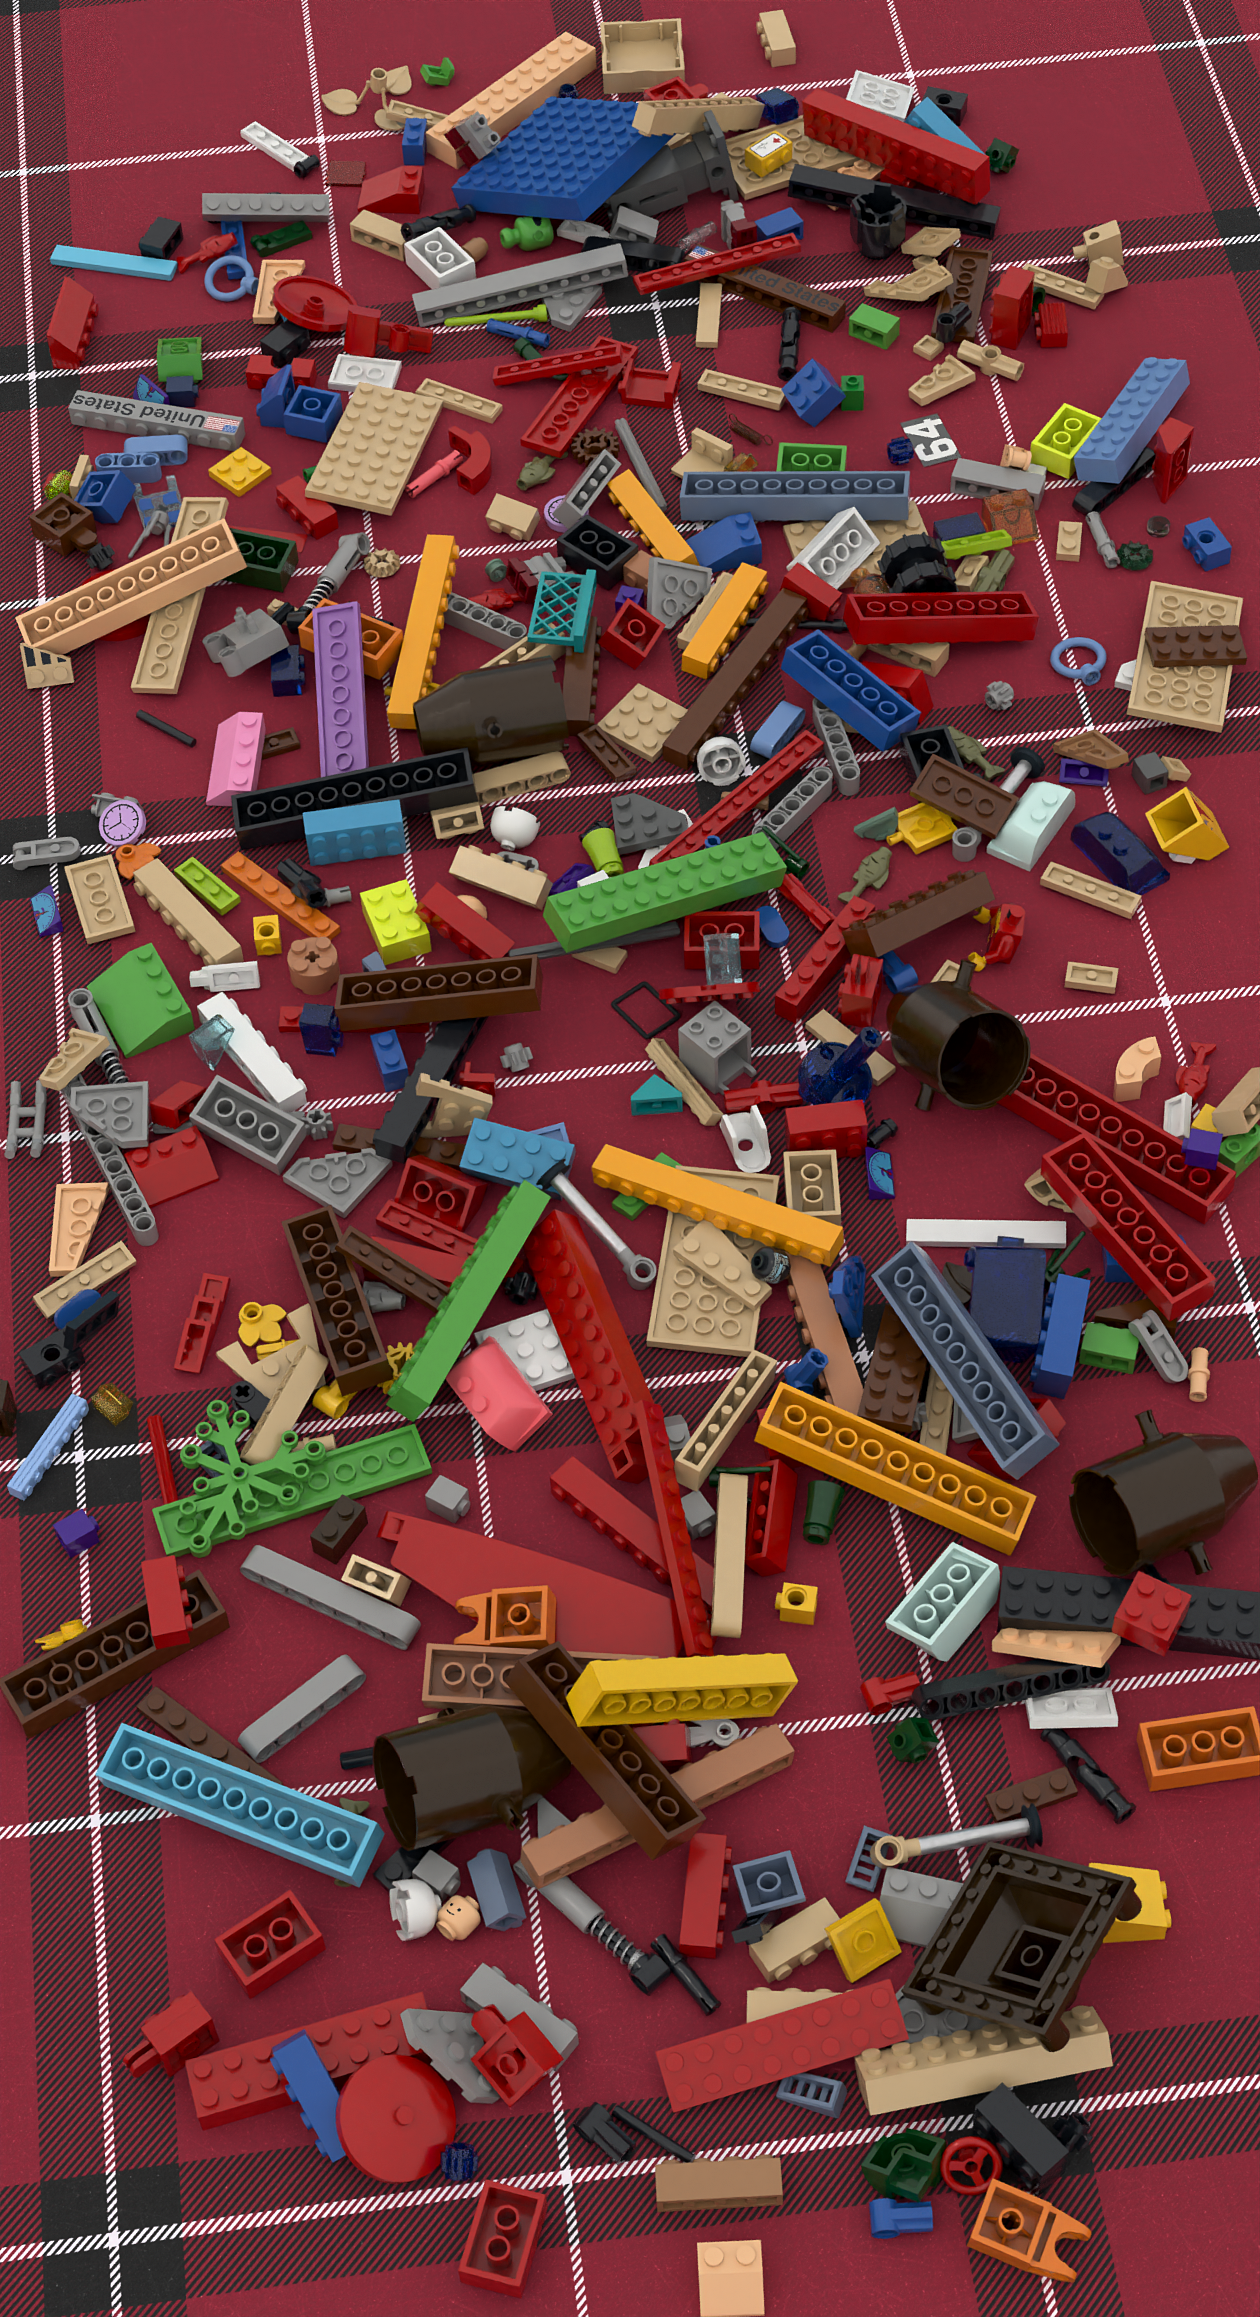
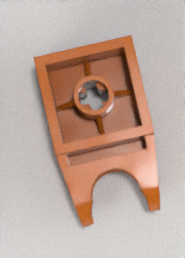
M548 1585L492 1589V1592L464 1597L456 1602L455 1609H457L458 1613L478 1617L479 1620L474 1630L456 1637L454 1645L540 1650L555 1643L556 1597Z
M992 2178L967 2246L1026 2272L1063 2282H1075L1077 2273L1058 2258L1055 2252V2242L1063 2238L1088 2241L1092 2232L1084 2224L1052 2206V2203ZM1007 2220H1011L1014 2222L1012 2227L1017 2229L1008 2230L1002 2223L1005 2224Z

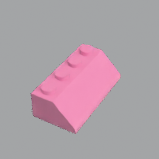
M238 712L218 725L206 800L207 805L232 806L231 795L257 790L266 732L263 713Z

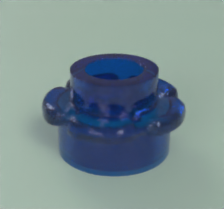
M564 84L560 87L559 98L571 97L576 99L579 95L576 86L573 84Z

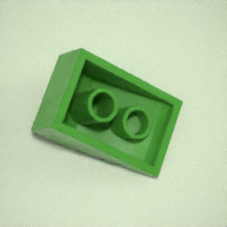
M202 337L158 339L157 366L159 382L166 384L167 377L193 376L194 383L203 380Z

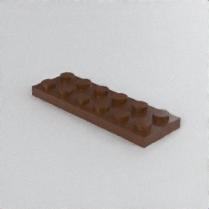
M950 247L946 269L952 274L953 283L948 285L943 291H940L931 337L936 339L938 315L948 313L955 305H959L962 302L968 305L972 311V317L955 332L953 342L962 343L963 340L974 343L993 251Z
M885 1304L857 1416L885 1429L911 1433L928 1359L891 1304Z

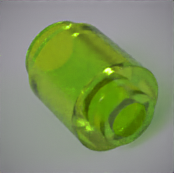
M61 470L52 477L44 488L48 500L53 499L61 492L68 496L70 493L69 485L73 476L70 472Z

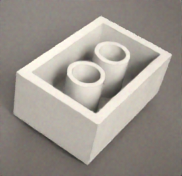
M440 227L404 244L406 264L431 289L476 279L475 261Z

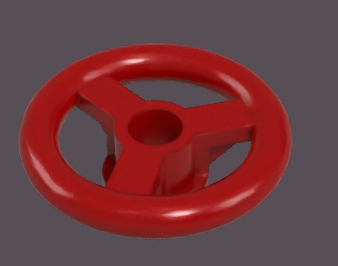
M975 2136L963 2137L952 2142L945 2149L940 2160V2172L943 2180L952 2190L963 2195H979L987 2192L992 2178L999 2181L1003 2169L1002 2158L997 2148L986 2139ZM958 2151L957 2159H951L954 2153ZM989 2153L993 2160V2171L985 2181L980 2170L984 2157ZM970 2161L975 2162L973 2165L967 2164ZM950 2170L963 2171L972 2177L975 2185L968 2186L959 2183L952 2177Z

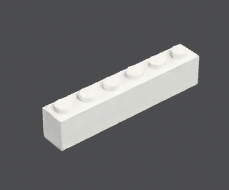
M221 992L197 1006L200 1022L269 1104L284 1112H293L307 1103L305 1095L307 1088L300 1078L296 1079L289 1064L287 1062L283 1063L276 1049L266 1044L265 1037L261 1031H255L249 1017L239 1012V1008L232 998L228 999Z

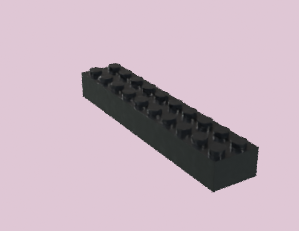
M468 747L231 795L235 833L241 850L305 838L304 812L400 800L403 818L428 813L433 810L478 802Z
M1003 1566L997 1632L1006 1628L1112 1632L1114 1616L1134 1579ZM1166 1583L1192 1595L1188 1613L1168 1650L1260 1660V1592ZM1120 1636L1121 1643L1119 1645L1142 1647Z

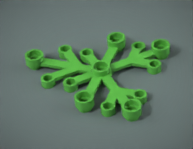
M221 1400L212 1401L207 1407V1415L211 1423L217 1424L219 1432L212 1430V1426L208 1422H201L196 1426V1434L201 1441L208 1440L224 1447L230 1465L203 1454L201 1448L195 1444L186 1445L180 1452L182 1464L186 1468L195 1469L201 1465L222 1474L212 1479H207L206 1477L196 1478L193 1482V1487L197 1495L205 1496L212 1490L226 1486L222 1494L197 1502L190 1499L181 1502V1515L187 1519L193 1518L198 1513L213 1509L201 1531L195 1533L189 1539L188 1545L191 1554L202 1558L211 1552L212 1544L210 1537L224 1513H226L229 1522L230 1536L235 1540H239L246 1535L245 1524L240 1521L233 1501L238 1489L243 1501V1513L248 1517L256 1516L260 1509L258 1501L253 1498L250 1487L278 1498L280 1507L285 1510L297 1508L300 1504V1494L296 1487L291 1485L281 1487L257 1476L279 1470L293 1476L298 1482H305L310 1477L309 1467L305 1463L299 1462L306 1460L310 1465L323 1463L326 1459L325 1446L319 1441H310L305 1445L304 1449L290 1453L292 1449L297 1447L299 1441L297 1433L288 1430L282 1434V1444L273 1459L249 1466L241 1462L235 1445L242 1431L250 1424L248 1412L244 1410L235 1412L233 1415L234 1423L229 1428L227 1422L230 1416L228 1405ZM216 1408H222L219 1412L213 1411ZM240 1417L246 1418V1420L243 1422L237 1421V1419ZM202 1429L209 1430L206 1434L200 1433ZM289 1437L294 1438V1441L290 1443L285 1440ZM314 1448H318V1449H319V1450H318L317 1452H315V1453L310 1452L311 1449H314ZM189 1452H196L193 1456L186 1455ZM299 1470L306 1471V1473L303 1475L297 1474ZM239 1472L244 1473V1475L241 1477L235 1476V1474ZM200 1484L207 1485L204 1489L197 1488ZM287 1493H293L289 1498L284 1497ZM248 1505H255V1508L252 1510L246 1509ZM188 1506L193 1507L189 1512L184 1511ZM236 1527L242 1528L239 1533L233 1532V1529ZM198 1540H204V1543L201 1545L195 1544Z

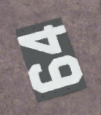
M938 414L900 423L924 467L961 457Z

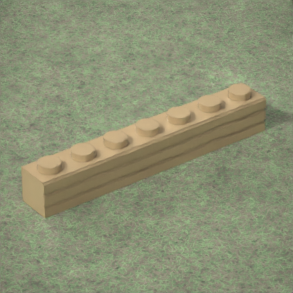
M723 572L721 576H718L714 586H711L708 595L704 596L701 605H698L696 612L691 615L689 622L684 625L683 631L678 634L676 639L678 641V648L683 650L687 648L734 575Z
M652 1038L645 1048L649 1054L648 1057L657 1064V1068L665 1074V1078L672 1083L674 1088L682 1092V1100L699 1117L700 1123L705 1126H715L723 1113L665 1040Z

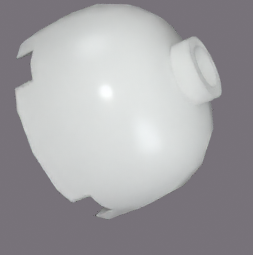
M714 737L706 741L697 755L698 770L703 780L712 782L716 786L729 785L737 781L740 777L739 774L746 767L745 756L740 746L734 740L726 737Z
M505 806L496 807L490 824L491 833L495 840L501 843L502 848L509 851L529 846L535 839L540 827V822L536 823L537 818L527 811L513 807L512 811H504Z
M403 1879L393 1881L392 1884L396 1888L390 1889V1910L392 1920L394 1921L398 1918L402 1930L396 1931L399 1938L407 1941L425 1936L434 1927L437 1921V1912L442 1908L439 1895H434L430 1886L421 1880Z

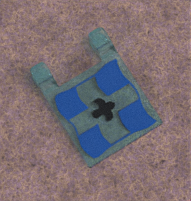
M175 475L166 476L167 491L143 496L140 483H134L136 490L133 493V497L144 530L154 511L165 512L170 518L168 524L172 528L176 526L182 499Z

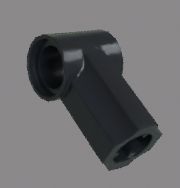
M961 302L959 305H955L948 313L938 315L936 324V339L938 341L948 343L955 339V332L972 317V311L967 304Z
M594 2102L573 2123L576 2132L587 2143L591 2145L594 2143L617 2166L624 2163L636 2148V2143L614 2123L609 2112L597 2102Z

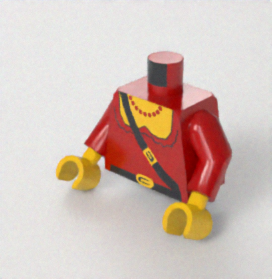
M1012 903L991 907L990 910L983 906L974 909L979 914L973 916V918L982 924L987 923L992 918L989 926L985 956L981 957L976 952L968 956L971 962L977 964L974 971H981L986 963L988 965L996 962L1010 964L1023 936L1025 910L1021 906Z

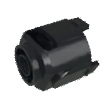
M875 182L874 190L863 192L851 201L850 233L852 239L857 244L860 253L866 258L873 260H882L890 257L894 253L895 247L905 240L906 203L898 194L892 193V186L889 183Z

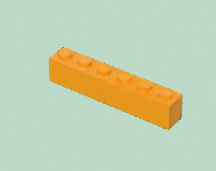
M630 469L607 483L610 490L607 495L614 505L618 504L620 506L618 509L624 519H630V526L635 533H641L640 538L646 547L649 545L652 547L650 551L654 557L700 566L693 550Z
M743 562L741 563L683 652L682 671L707 680L711 672L717 670L720 658L722 656L725 657L729 650V644L737 639L741 625H746L749 613L757 608L760 596L766 594L769 587L767 571Z

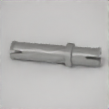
M1090 512L1088 514L1089 517L1086 516L1085 520L1097 543V551L1103 556L1108 568H1115L1118 566L1117 563H1120V559L1115 551L1116 546L1113 540H1110L1099 513Z

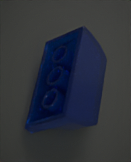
M1104 812L1074 826L1070 840L1115 886L1142 896L1169 881L1170 873L1163 867L1156 854L1115 813Z

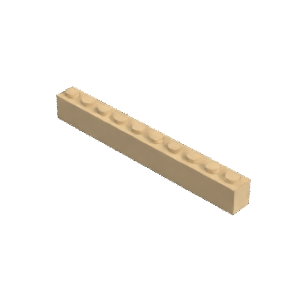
M750 97L639 101L632 127L638 129L639 134L651 137V134L662 136V134L673 135L674 133L684 135L685 132L695 134L704 130L702 124L705 122L704 112L712 110L722 132H728V130L738 132L739 129L749 131V129L758 128L765 104Z

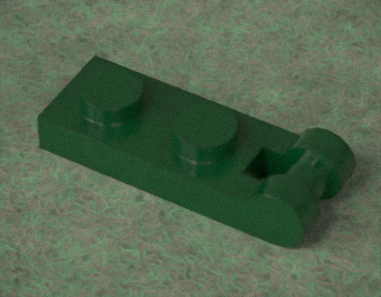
M302 220L263 236L254 235L250 239V243L257 249L256 251L261 257H267L311 240L313 237L311 230Z

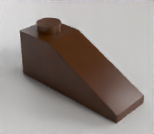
M1147 1298L1098 1310L1095 1312L1094 1324L1102 1323L1109 1327L1129 1329L1128 1325L1135 1319L1140 1320L1144 1313L1153 1310L1159 1316L1174 1341L1177 1318L1169 1322L1153 1302ZM1150 1327L1146 1328L1150 1335L1154 1333Z

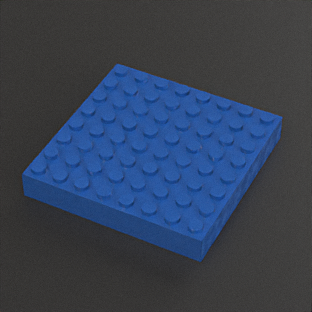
M552 96L547 98L543 105L535 109L532 115L523 120L515 130L511 131L478 164L472 166L466 175L460 177L451 189L459 208H462L465 204H471L475 211L585 221L677 133L673 135L662 134V136L651 134V137L639 134V130L632 127L639 104L633 101L618 102L617 100L603 101L601 99L587 100L586 98L572 99L571 97L556 98Z

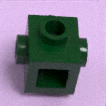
M994 138L991 146L985 152V155L989 156L990 170L999 174L1001 170L1009 173L1016 163L1019 149Z
M909 1717L899 1722L894 1727L895 1730L886 1737L891 1746V1751L898 1761L912 1762L913 1764L925 1760L928 1757L927 1753L940 1743L927 1718Z

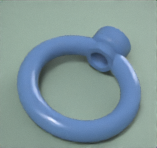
M229 255L217 259L209 266L205 274L204 283L207 292L213 298L226 302L237 300L246 293L255 295L259 279L254 277L253 268L247 260L240 256ZM228 264L241 266L245 271V276L241 280L239 289L230 293H223L214 287L213 277L219 268Z
M1074 637L1061 641L1053 648L1050 655L1051 665L1056 672L1068 678L1082 679L1087 686L1094 685L1099 681L1101 677L1099 671L1105 666L1107 660L1106 651L1103 646L1097 641L1085 637ZM1071 647H1086L1097 654V661L1093 665L1088 663L1080 669H1071L1064 666L1059 658L1063 651Z

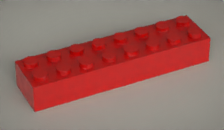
M1025 591L848 594L843 619L855 644L890 645L891 643L934 644L936 642L979 643L980 641L1023 642L1025 640H1034L1039 616Z
M1086 1132L1042 1155L1040 1172L1042 1177L1169 1322L1213 1297L1216 1278Z
M423 1992L186 2060L188 2078L202 2130L205 2131L299 2103V2100L294 2103L285 2088L289 2082L284 2073L281 2075L277 2074L270 2058L274 2057L272 2047L303 2029L306 2030L339 2091L342 2090L346 2081L359 2067L378 2057L394 2054L406 2055L423 2061L427 2065L430 2064L432 2059L421 2048L416 2051L408 2043L400 2015L408 2008L427 2010Z

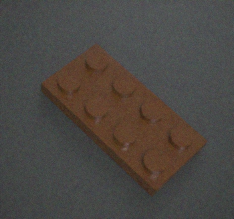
M1238 625L1146 627L1144 635L1153 667L1246 665L1247 655Z
M932 754L909 792V795L993 839H996L1019 799V797L935 754Z

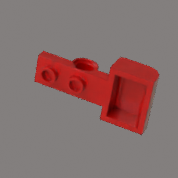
M349 305L343 350L346 353L374 358L377 344L388 346L390 350L399 353L406 352L407 350L431 352L434 330L381 321L382 310Z

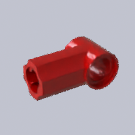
M913 1671L886 1680L882 1677L868 1679L861 1684L860 1690L870 1714L881 1715L890 1711L896 1704L912 1700V1693L915 1688L920 1686V1682Z

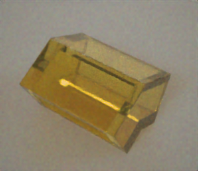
M741 452L724 467V472H750L759 463L751 453L746 455Z
M112 1382L100 1385L97 1393L91 1397L93 1406L114 1426L128 1416L134 1403Z

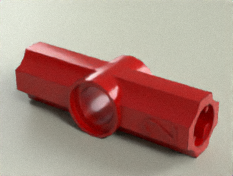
M760 1080L754 1082L748 1088L723 1090L726 1113L749 1111L751 1106L757 1105L760 1114H768L773 1112L776 1107L803 1104L800 1082L772 1085L770 1081Z

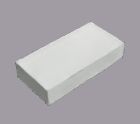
M1186 1092L1166 1100L1163 1130L1182 1141L1184 1137L1189 1138L1192 1097Z

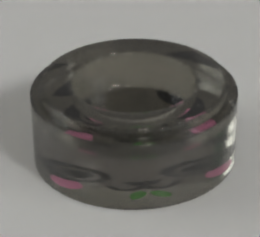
M1154 516L1148 520L1147 532L1149 535L1155 538H1162L1168 535L1170 521L1167 518Z

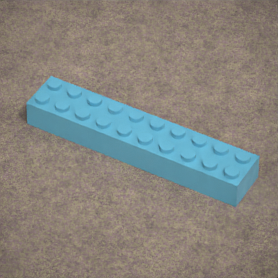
M121 1723L95 1774L105 1787L359 1888L385 1835L379 1824L375 1821L124 1723Z

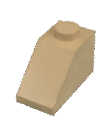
M1101 257V259L1091 261L1085 286L1104 294L1126 287L1128 280L1121 265L1113 262L1112 258Z

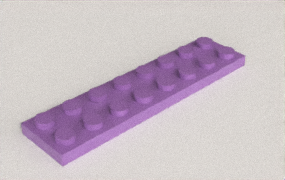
M357 601L314 608L312 613L321 777L369 768L360 604Z

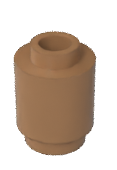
M478 237L472 238L461 248L476 263L486 256L488 244L483 238Z

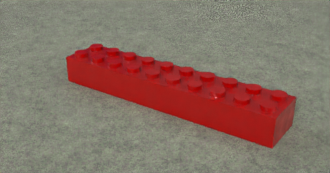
M816 88L802 101L804 135L883 168H888L905 177L974 205L990 191L989 156L819 88Z
M1030 1053L1027 1072L1019 1087L1010 1096L1006 1095L997 1102L1065 1143L1086 1132L1129 1181L1204 1225L1233 1191L1236 1171L1218 1161L1216 1170L1184 1164L1186 1154L1181 1153L1182 1140Z
M553 1210L530 1232L522 1247L605 1453L608 1456L624 1441L643 1445L634 1404L640 1400L652 1403L654 1401L577 1216Z

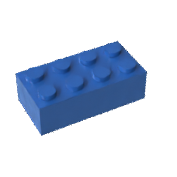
M1059 1273L1056 1282H1050L1048 1294H1046L1043 1305L1045 1311L1039 1326V1341L1036 1343L1034 1357L1036 1358L1029 1381L1034 1382L1032 1392L1061 1399L1065 1398L1073 1377L1091 1280Z

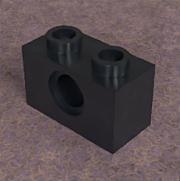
M928 86L922 101L928 97L955 125L960 126L967 112L968 94Z
M64 1328L19 1353L23 1368L39 1390L55 1383L57 1379L67 1373L76 1371L81 1365L86 1363L80 1346L74 1351L63 1347L65 1338L63 1335Z

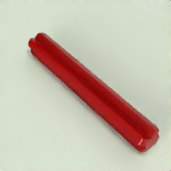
M156 1414L149 1416L147 1423L163 1503L166 1505L178 1501L162 1418Z

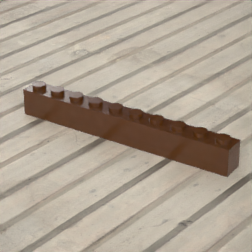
M782 588L662 744L663 760L687 771L693 763L697 762V755L702 745L712 739L717 731L723 729L727 718L735 713L738 704L748 696L753 684L758 683L765 668L771 666L775 655L783 650L788 638L794 636L801 621L804 622L809 614L806 597Z

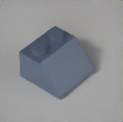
M790 1850L733 1865L737 1890L747 1917L806 1901Z

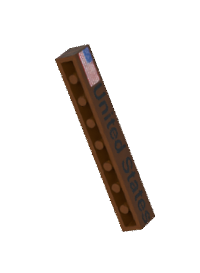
M697 244L685 257L684 261L694 260L719 252ZM754 265L698 280L703 283L722 284V290L783 313L786 308L795 307L801 312L800 321L831 333L845 319L846 301Z

